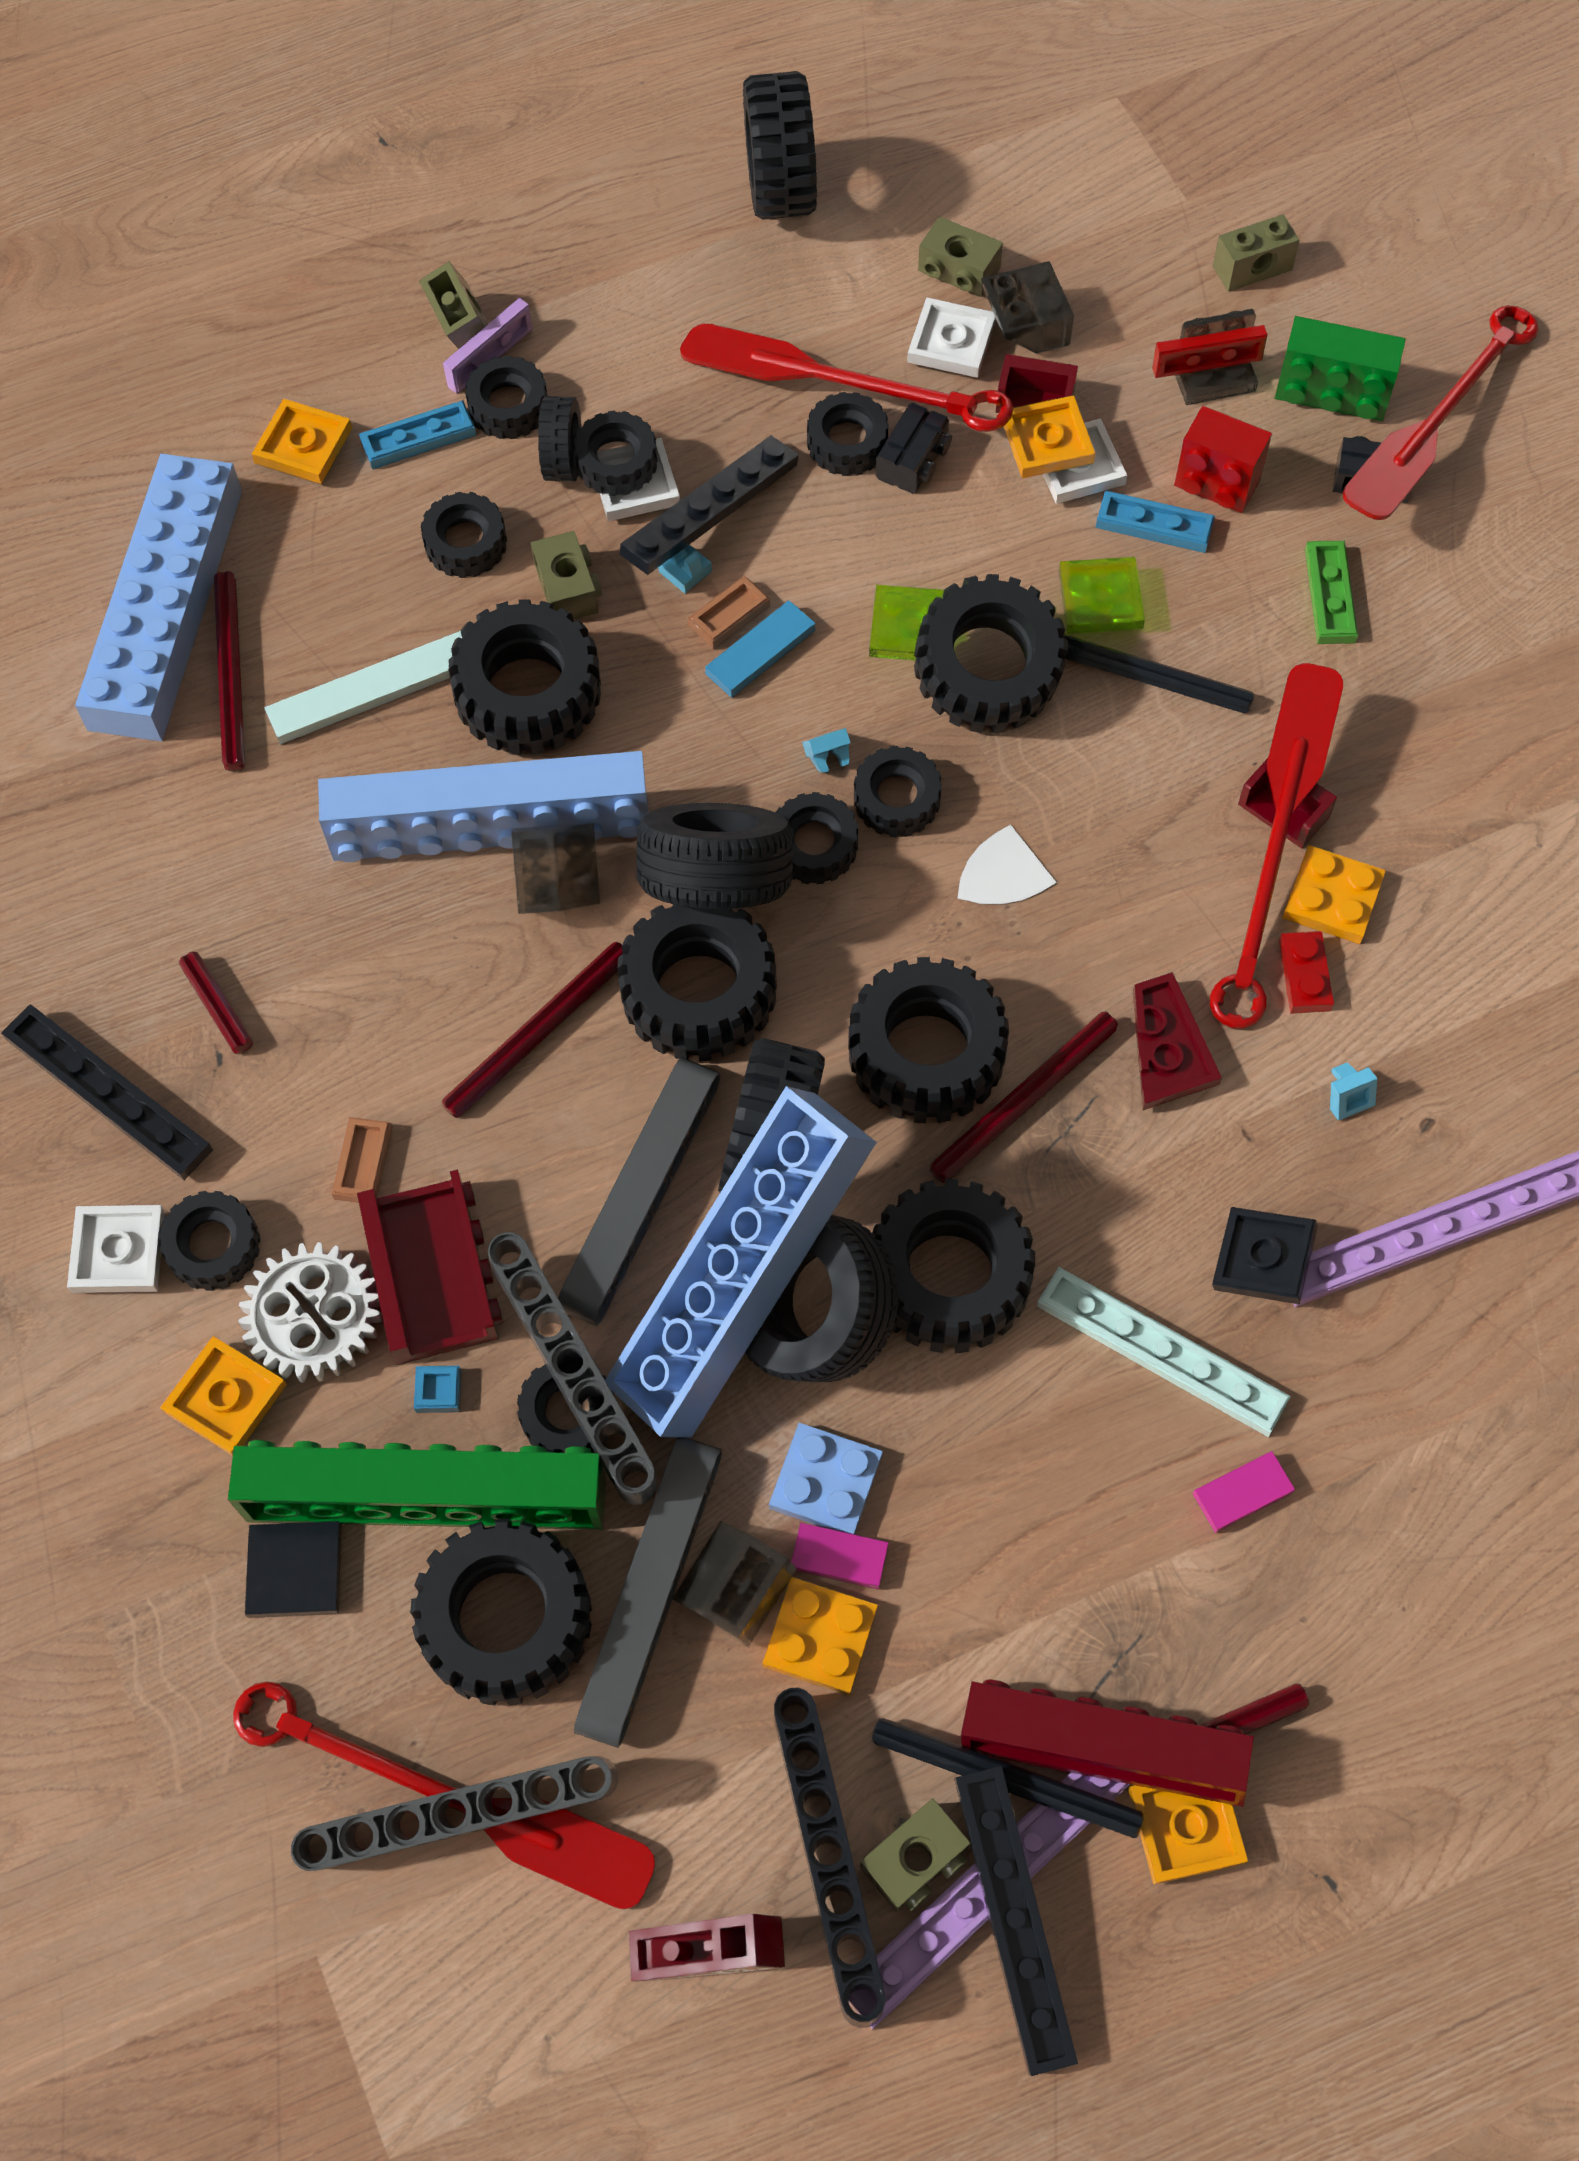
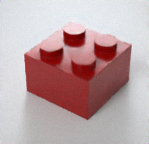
M1202 405L1184 437L1174 486L1183 489L1189 494H1196L1218 503L1224 508H1230L1243 513L1260 482L1272 433Z

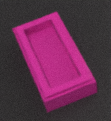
M1270 1451L1195 1489L1193 1496L1212 1529L1217 1533L1293 1494L1295 1489L1274 1453Z
M800 1523L790 1570L879 1590L888 1542Z

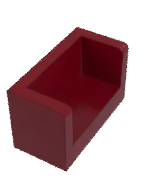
M1006 354L998 391L1009 397L1013 408L1073 396L1078 366ZM996 405V413L1000 412L1003 405Z
M1267 758L1245 782L1238 805L1272 828L1276 810L1267 773ZM1317 783L1292 814L1286 838L1303 849L1330 818L1337 796Z

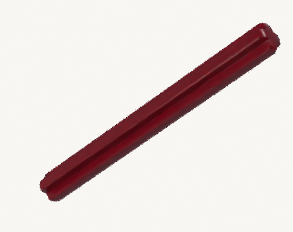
M231 571L217 572L214 575L222 763L225 770L234 771L242 770L245 767L236 579Z
M613 942L449 1092L442 1099L445 1110L455 1118L460 1117L618 971V957L623 954L622 944Z
M1106 1011L1099 1013L936 1158L930 1165V1171L933 1176L941 1183H945V1178L955 1176L1116 1032L1118 1025L1116 1019Z

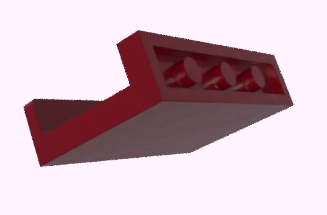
M458 1169L450 1171L451 1180L380 1198H377L374 1189L357 1193L389 1350L396 1365L499 1339L496 1325L503 1323L498 1299H489L486 1286L493 1284L494 1279L488 1258L481 1260L478 1246L485 1244L480 1220L472 1221L469 1207L476 1206L471 1181L462 1182Z

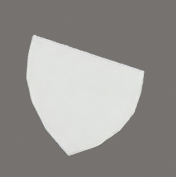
M1010 824L979 845L968 859L960 877L957 899L978 904H1007L1023 901L1041 893L1057 882Z

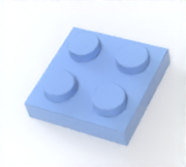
M798 1423L770 1499L769 1509L819 1527L855 1535L883 1451Z

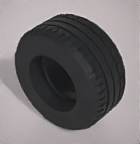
M687 803L661 807L646 814L637 827L636 878L644 892L652 898L679 906L734 909L767 904L781 898L791 886L793 829L784 816L767 809L748 805Z
M836 1215L830 1216L745 1351V1354L750 1361H753L754 1365L760 1367L765 1373L784 1380L836 1382L850 1378L851 1375H856L874 1361L875 1356H878L882 1348L885 1347L887 1338L890 1337L894 1328L899 1296L898 1281L895 1277L896 1272L895 1268H893V1262L889 1258V1254L882 1242L877 1240L876 1235L854 1220ZM818 1257L825 1265L830 1276L832 1302L824 1323L814 1334L808 1337L802 1331L795 1318L793 1293L796 1281L802 1270L808 1263Z

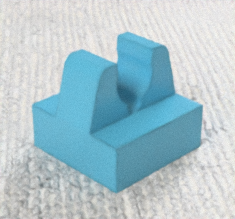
M688 545L658 568L659 573L686 594L712 572V563L695 548Z
M846 728L802 742L806 757L811 759L820 773L829 771L826 764L828 751L838 758L840 767L849 764L848 744L851 742Z
M1344 1063L1331 1069L1332 1074L1337 1080L1331 1082L1330 1110L1338 1121L1376 1106L1377 1077L1369 1067L1357 1072L1349 1063Z

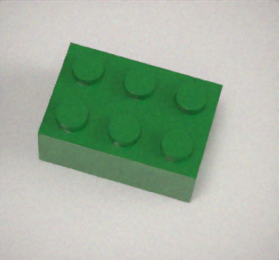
M1295 316L1274 399L1383 422L1399 372L1406 338Z

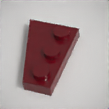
M1173 972L1135 984L1133 988V1002L1143 1111L1220 1085L1222 1076Z

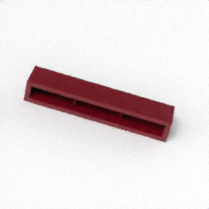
M988 1679L984 1680L983 1683L971 1682L961 1731L963 1747L992 1757L1244 1807L1254 1736L1245 1735L1244 1731L1240 1728L1230 1725H1219L1216 1729L1199 1726L1193 1719L1184 1716H1171L1169 1719L1153 1717L1146 1710L1137 1707H1123L1122 1710L1103 1707L1101 1702L1085 1697L1076 1698L1075 1701L1056 1698L1057 1696L1053 1692L1045 1689L1034 1688L1030 1689L1029 1692L1010 1689L1011 1687L1007 1683L999 1680Z

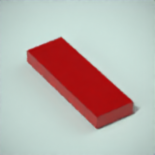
M1264 325L1157 342L1152 366L1155 378L1262 361L1268 335Z

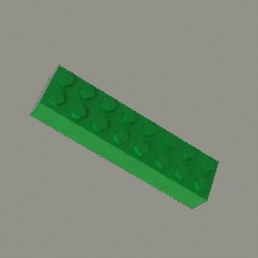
M253 1440L248 1443V1446H234L228 1501L246 1522L339 1521L345 1525L469 1527L471 1524L482 1521L485 1527L495 1526V1519H510L514 1526H520L522 1521L535 1524L537 1529L603 1530L606 1475L599 1453H592V1450L586 1447H568L565 1449V1453L547 1452V1449L544 1447L523 1446L520 1447L519 1452H503L500 1447L494 1445H478L474 1447V1451H456L457 1448L448 1444H433L429 1446V1450H411L410 1445L403 1443H388L384 1445V1449H366V1445L357 1442H343L339 1444V1448H321L319 1443L311 1441H298L294 1443L293 1447H276V1444L270 1441Z

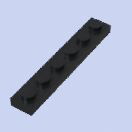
M770 435L620 544V555L649 575L796 467L799 454Z
M29 1004L1 1032L6 1041L185 1181L213 1151L211 1145L33 1005Z
M1002 1766L955 1777L954 1781L1028 2075L1035 2076L1076 2065L1078 2061Z

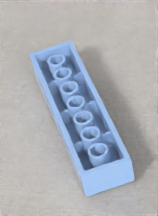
M160 453L75 703V707L87 731L163 741L213 585L214 575L217 572L242 494L233 463Z
M642 751L318 779L319 822L333 861L357 862L362 858L373 857L394 859L401 855L419 853L436 855L442 851L453 850L474 852L481 848L499 846L503 848H516L522 844L533 843L554 845L561 841L579 839L583 841H596L602 837L613 836L634 838L637 837L639 823L649 813Z
M788 1086L785 1087L605 1379L608 1387L660 1437L691 1438L877 1143L816 1093Z

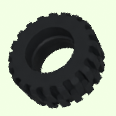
M798 71L750 75L743 82V109L749 181L755 216L762 220L808 216L817 207V172L813 117L806 76Z
M987 574L984 581H978L976 575L964 578L961 588H959L958 584L953 583L944 589L943 597H936L929 605L927 615L923 616L914 652V657H916L914 664L915 677L919 680L921 679L919 689L923 697L927 699L933 698L931 708L939 715H942L944 712L950 714L949 722L960 727L962 722L971 724L970 731L982 733L985 726L992 727L993 733L1005 732L1007 724L1011 723L1016 729L1026 724L1029 715L1031 717L1039 715L1044 710L1046 702L1052 699L1066 665L1064 660L1068 653V641L1063 638L1066 629L1061 618H1053L1056 608L1051 601L1046 600L1042 602L1039 599L1041 591L1032 585L1028 590L1019 586L1020 579L1010 576L1008 582L1000 581L999 574ZM992 628L1002 631L1011 636L1021 647L1026 659L1025 668L1018 675L1009 679L999 681L981 679L968 672L961 665L954 652V643L962 634L973 629Z
M521 599L519 604L509 605L508 601L496 604L497 609L491 612L488 609L483 610L476 615L477 622L469 621L460 630L462 638H456L451 648L452 657L449 659L448 670L455 706H457L458 715L462 723L469 726L470 733L478 740H483L486 737L489 747L496 750H501L502 746L507 747L509 754L522 755V750H532V755L544 753L543 748L552 746L556 750L565 746V739L567 737H570L572 740L576 739L583 732L582 723L588 725L594 718L595 707L599 705L601 697L597 647L594 639L589 637L588 629L581 621L576 620L574 622L572 613L564 608L556 611L553 604L540 601L539 605L531 604V599ZM520 659L542 660L553 665L561 672L558 680L550 688L531 696L509 695L498 690L490 683L498 670L506 664Z
M673 904L672 907L666 909L663 905H660L651 910V918L649 920L641 918L633 926L634 936L631 934L626 936L621 946L623 954L618 957V981L625 1015L629 1024L635 1025L636 1034L644 1042H648L652 1038L653 1049L662 1054L672 1050L676 1059L681 1057L688 1059L689 1055H699V1061L712 1060L711 1054L721 1052L722 1057L735 1053L734 1046L738 1043L746 1047L755 1039L754 1029L763 1031L769 1022V1012L774 1010L776 1002L775 953L772 943L767 941L766 931L761 924H752V915L743 909L734 912L732 909L694 908ZM693 956L716 958L731 967L737 975L735 982L725 993L705 1002H686L676 999L660 987L659 981L666 970L673 964Z
M917 957V963L909 965L907 960L894 963L893 971L890 973L886 969H882L873 976V986L865 984L858 994V1002L853 1004L850 1013L848 1036L849 1063L851 1072L856 1073L857 1085L862 1092L867 1093L871 1091L870 1101L879 1109L883 1108L886 1104L890 1107V1115L899 1119H903L904 1114L914 1116V1123L926 1124L927 1117H937L938 1123L951 1121V1114L954 1112H958L959 1116L962 1117L972 1112L974 1101L978 1104H983L991 1095L992 1087L998 1085L1006 1060L1009 1021L1008 1018L1004 1017L1005 1006L1001 997H993L994 987L986 979H981L980 981L975 979V970L966 965L963 966L962 970L954 967L953 960L942 958L941 963L930 962V957ZM917 1016H934L955 1025L967 1040V1048L958 1057L949 1062L938 1065H922L911 1062L897 1053L890 1044L888 1037L897 1025L907 1019Z
M766 1038L753 1042L718 1187L720 1193L785 1087L788 1086L818 1095L825 1065V1058L819 1051Z
M945 1178V1186L936 1187L933 1180L920 1183L919 1193L914 1194L911 1189H908L898 1195V1205L889 1204L881 1213V1223L874 1226L872 1233L876 1235L877 1240H880L887 1250L889 1258L893 1262V1268H895L896 1272L895 1277L898 1281V1312L892 1330L895 1333L900 1332L901 1329L907 1332L906 1341L917 1347L921 1340L931 1343L930 1351L943 1353L944 1345L955 1346V1353L969 1352L970 1343L977 1342L980 1348L993 1343L994 1334L998 1333L1003 1336L1012 1328L1014 1318L1020 1317L1026 1306L1035 1268V1251L1031 1249L1033 1238L1030 1229L1025 1226L1021 1227L1023 1216L1016 1207H1010L1008 1210L1004 1207L1006 1199L997 1191H993L990 1196L983 1193V1184L971 1181L969 1187L958 1186V1179ZM939 1236L961 1237L977 1245L986 1254L991 1263V1276L982 1288L971 1294L959 1297L938 1295L923 1287L914 1278L910 1271L909 1261L911 1254L919 1245L929 1239Z
M495 1519V1526L486 1528L483 1522L480 1521L469 1525L471 1533L461 1538L457 1532L453 1533L445 1539L448 1547L442 1553L434 1549L426 1561L430 1567L426 1574H418L414 1584L418 1595L417 1598L411 1599L410 1613L415 1619V1625L412 1626L415 1640L422 1650L421 1653L430 1667L457 1694L467 1699L471 1697L477 1698L482 1704L495 1706L497 1701H506L509 1706L523 1704V1697L533 1694L537 1699L547 1694L546 1687L555 1680L561 1684L570 1675L567 1669L572 1662L579 1663L585 1651L582 1646L584 1639L590 1637L592 1626L589 1619L590 1612L592 1611L591 1598L576 1559L569 1549H564L559 1539L549 1531L541 1533L535 1524L522 1521L520 1526H514L510 1519ZM501 1573H517L529 1577L541 1589L545 1600V1616L537 1632L526 1643L507 1652L490 1653L474 1647L464 1636L460 1625L461 1608L471 1590L486 1578Z

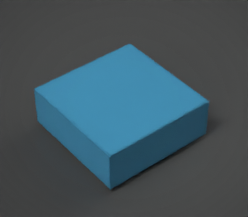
M416 1366L414 1410L416 1413L460 1412L462 1373L460 1366Z

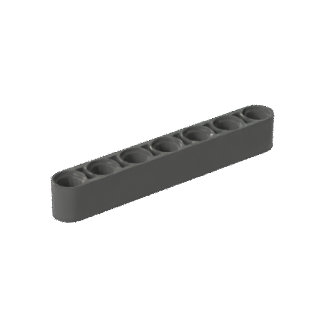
M683 1057L675 1064L562 1286L558 1300L567 1314L594 1326H598L603 1320L716 1094L721 1078L720 1072Z
M513 1232L498 1234L488 1246V1256L495 1276L595 1453H599L602 1465L619 1496L631 1505L647 1503L654 1497L657 1491V1479L651 1460L525 1240ZM516 1252L520 1254L519 1259L512 1264L500 1262L502 1256L506 1253ZM532 1287L541 1290L539 1296L535 1299L523 1300L520 1298L521 1293L525 1289ZM556 1323L562 1326L560 1332L554 1336L545 1337L540 1334L542 1328L547 1324ZM569 1360H579L583 1363L581 1369L572 1374H566L560 1370L562 1365ZM597 1396L604 1400L603 1405L598 1410L586 1411L581 1408L583 1402L589 1397ZM614 1433L621 1434L626 1438L624 1444L616 1449H608L602 1445L604 1439ZM641 1471L648 1476L646 1482L640 1487L630 1488L624 1484L626 1476L631 1472Z
M686 1437L677 1438L582 1700L574 1726L575 1734L616 1748L620 1747L711 1491L722 1456L721 1448Z
M602 1756L582 1757L309 1826L300 1830L295 1835L291 1844V1856L294 1863L303 1870L317 1871L602 1800L610 1796L616 1789L618 1771L609 1759ZM592 1764L600 1766L605 1774L603 1787L595 1793L589 1791L583 1782L584 1772ZM546 1776L553 1777L559 1786L557 1798L550 1804L544 1803L537 1793L539 1782ZM501 1787L505 1788L512 1797L511 1809L503 1816L498 1814L492 1807L493 1794ZM455 1799L459 1800L466 1809L464 1822L458 1827L451 1825L446 1817L447 1806ZM408 1811L413 1812L419 1819L418 1833L411 1839L406 1837L400 1828L402 1816ZM361 1823H366L373 1832V1841L366 1850L361 1849L355 1841V1831ZM317 1834L322 1836L327 1844V1852L321 1861L314 1860L309 1852L310 1841Z

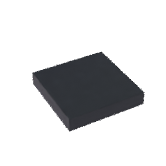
M1231 1207L1212 1286L1214 1290L1300 1304L1318 1228L1317 1221L1309 1218Z
M339 1521L249 1525L245 1616L247 1618L339 1614L342 1524Z

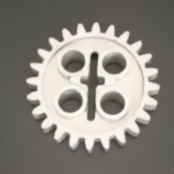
M321 1242L316 1244L313 1253H308L304 1244L301 1243L298 1247V1255L293 1257L284 1248L282 1249L283 1261L279 1264L271 1258L266 1259L267 1265L270 1268L267 1274L258 1270L253 1272L259 1282L258 1286L245 1285L244 1290L252 1300L239 1302L241 1310L248 1314V1316L238 1320L242 1329L248 1330L242 1338L247 1346H254L251 1353L256 1360L265 1358L263 1365L266 1369L272 1371L279 1365V1374L283 1379H287L292 1371L295 1370L299 1381L304 1383L308 1372L313 1371L320 1382L323 1381L324 1369L330 1368L336 1376H339L340 1362L344 1360L347 1364L354 1367L356 1363L352 1353L355 1350L364 1354L369 1352L363 1342L364 1338L377 1339L378 1334L370 1325L371 1323L382 1322L380 1312L373 1309L380 1306L378 1294L373 1293L377 1289L375 1279L367 1278L370 1272L365 1264L356 1267L357 1259L353 1253L346 1255L342 1259V1252L339 1246L335 1245L327 1255ZM325 1277L324 1283L320 1287L311 1290L306 1289L307 1283L312 1278ZM293 1284L303 1295L310 1307L318 1312L324 1324L335 1334L334 1339H327L311 1316L303 1311L296 1298L287 1290L288 1285ZM282 1303L290 1304L288 1311L282 1316H271L272 1310L277 1305ZM342 1307L351 1308L350 1314L345 1319L339 1321L331 1320L333 1313L337 1309ZM308 1334L316 1335L315 1341L311 1346L297 1348V1343L301 1337Z

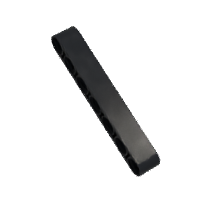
M798 1687L788 1688L778 1695L774 1703L775 1727L840 2008L844 2018L851 2025L858 2028H867L876 2024L884 2010L885 1992L816 1704L813 1697L806 1690ZM798 1704L807 1710L808 1715L800 1723H790L783 1718V1710L787 1706ZM801 1750H810L818 1756L819 1761L814 1768L802 1770L793 1763V1757ZM820 1796L829 1802L830 1809L821 1817H813L805 1812L804 1803L808 1798ZM824 1843H831L840 1849L842 1855L837 1863L824 1865L816 1859L814 1855L815 1850ZM835 1891L846 1892L852 1898L853 1906L844 1914H835L828 1909L825 1903L827 1897ZM853 1939L863 1946L865 1955L860 1962L848 1964L839 1958L837 1949L843 1941ZM858 1989L870 1991L877 2000L876 2008L867 2015L855 2013L849 2005L850 1995Z

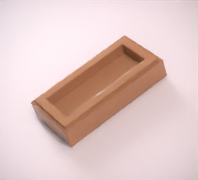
M744 575L688 617V626L712 649H715L769 608L770 598Z
M349 1117L332 1190L334 1200L359 1203L357 1193L374 1189L378 1196L393 1129L391 1122Z

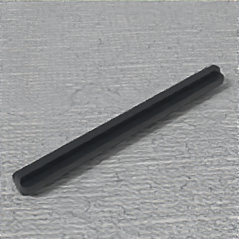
M1063 635V638L1068 641V653L1065 659L1244 714L1248 713L1254 699L1252 691L1073 636Z
M879 1718L875 1725L872 1739L876 1745L961 1776L1002 1766L1008 1793L1131 1838H1137L1141 1831L1144 1814L1140 1810L885 1718Z

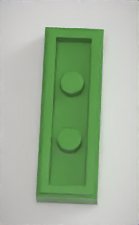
M1345 540L1307 541L1305 555L1317 644L1356 643L1358 631Z

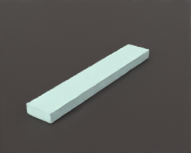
M461 631L264 707L280 745L449 679L448 669L449 659L452 657L451 648L456 638H462Z
M1058 1267L1037 1302L1038 1308L1267 1437L1271 1434L1291 1397L1061 1267Z

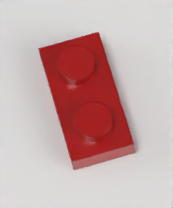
M1322 931L1281 933L1279 946L1290 1014L1332 1011L1334 1000Z

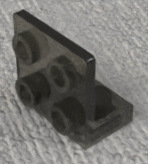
M1254 309L1232 311L1227 314L1186 321L1182 325L1180 339L1253 327L1256 319ZM1251 363L1175 375L1186 406L1256 392L1258 380Z

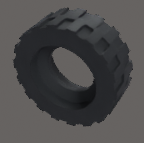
M494 357L488 362L479 364V367L470 373V379L466 382L467 391H465L470 417L472 421L474 420L475 426L479 430L484 431V434L496 436L498 439H515L521 435L526 436L530 434V431L539 427L540 406L542 399L548 395L543 373L531 361L527 362L521 357ZM503 387H518L525 393L524 402L512 408L493 407L489 397L492 392Z
M839 392V394H831L826 396V399L817 402L816 407L811 409L809 420H807V447L810 450L812 460H815L820 468L827 469L829 473L842 474V476H849L850 474L860 475L866 470L870 471L875 468L876 457L888 439L889 425L887 423V414L883 412L882 406L878 402L876 403L872 400L873 398L867 395H860L857 392ZM855 423L863 426L866 436L861 443L841 445L831 440L829 432L834 425Z
M545 396L542 399L539 415L538 451L540 470L545 481L575 482L577 480L578 471L576 469L573 442L576 439L577 430L582 425L579 403L576 397Z
M615 410L604 414L599 413L594 418L587 419L584 425L576 432V439L573 442L578 476L581 480H584L588 488H593L600 494H609V496H616L618 494L628 495L632 491L642 489L645 483L651 481L653 473L657 470L658 462L656 438L654 432L651 431V426L647 422L642 421V418L638 415L634 416L626 411L615 412ZM625 442L633 447L634 456L626 463L608 465L600 462L597 452L601 446L607 443Z
M455 492L453 495L443 496L438 502L435 501L431 504V508L428 511L426 510L423 515L424 521L421 522V535L425 552L430 563L433 562L437 570H442L449 576H459V578H466V576L475 577L479 576L482 572L490 571L496 563L498 564L501 561V556L507 548L504 520L498 506L494 502H490L488 497L484 495L479 496L474 492ZM471 522L481 527L483 531L482 538L474 545L453 547L446 540L447 530L456 524Z
M890 746L888 749L881 748L876 750L875 754L868 755L864 763L859 765L857 777L855 776L854 806H856L859 818L864 820V824L868 828L875 829V832L881 835L884 833L890 835V837L900 835L906 837L911 836L914 832H921L928 823L931 824L933 822L935 813H938L940 808L942 788L940 772L936 770V764L932 759L929 760L926 754L921 751H914L911 747L905 746V748H900L898 746ZM890 776H904L915 784L917 796L911 804L905 807H891L880 799L878 795L879 785Z
M812 792V794L807 795L805 793L799 794L792 800L790 798L784 802L782 808H778L776 813L784 816L793 829V880H800L804 884H824L825 881L831 880L832 882L838 879L839 875L845 874L849 870L850 864L854 863L856 859V851H858V822H855V815L852 810L847 808L846 803L835 799L830 794L822 795L820 792ZM809 822H820L827 825L834 834V842L831 848L818 855H811L801 851L797 847L794 838L797 830L802 825Z
M201 1191L197 1195H189L183 1198L181 1203L175 1204L170 1209L171 1212L168 1217L165 1216L162 1222V1231H159L161 1254L177 1278L183 1283L187 1282L190 1287L198 1289V1287L204 1288L206 1291H214L215 1288L220 1287L222 1289L230 1287V1284L237 1281L238 1283L244 1278L243 1275L248 1270L251 1271L255 1265L253 1262L260 1252L258 1247L259 1242H261L260 1234L248 1209L243 1203L240 1204L236 1197L224 1195L221 1191H214V1193ZM216 1221L224 1224L231 1233V1243L227 1251L220 1257L212 1260H203L193 1255L189 1247L192 1232L205 1222Z
M569 1360L562 1365L560 1370L566 1374H572L580 1370L583 1363L579 1360ZM546 1364L539 1369L535 1368L531 1372L529 1379H525L523 1382L521 1395L518 1394L517 1399L519 1411H517L518 1419L529 1443L532 1446L544 1447L547 1449V1452L565 1453V1449L568 1447H586L591 1449L592 1453H595L580 1426L570 1430H562L556 1428L548 1421L545 1412L546 1404L549 1398L560 1389ZM597 1396L587 1398L589 1411L598 1410L604 1403V1400ZM609 1436L604 1439L603 1445L608 1441Z

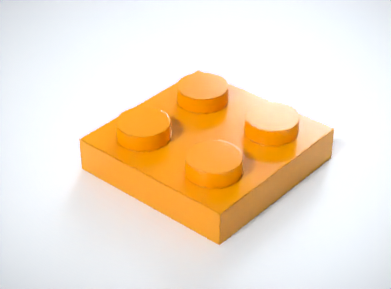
M1074 395L1016 407L1013 410L1012 418L1003 426L1022 478L1094 463L1095 451Z
M283 398L252 452L254 463L322 484L352 430L351 420Z
M1308 845L1282 919L1360 944L1386 870Z
M212 1336L160 1409L171 1418L233 1456L234 1446H243L287 1384L278 1375Z
M791 1577L762 1663L763 1668L850 1696L878 1605Z
M1136 1785L1129 1787L1128 1791L1133 1808L1142 1811L1144 1814L1140 1836L1153 1885L1239 1866L1248 1862L1232 1805Z

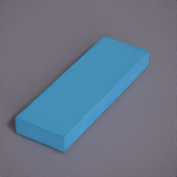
M461 400L360 433L359 437L372 469L476 436V430L465 403Z
M1105 490L1095 528L1206 553L1215 515Z
M788 600L706 665L705 675L732 698L815 631V622Z

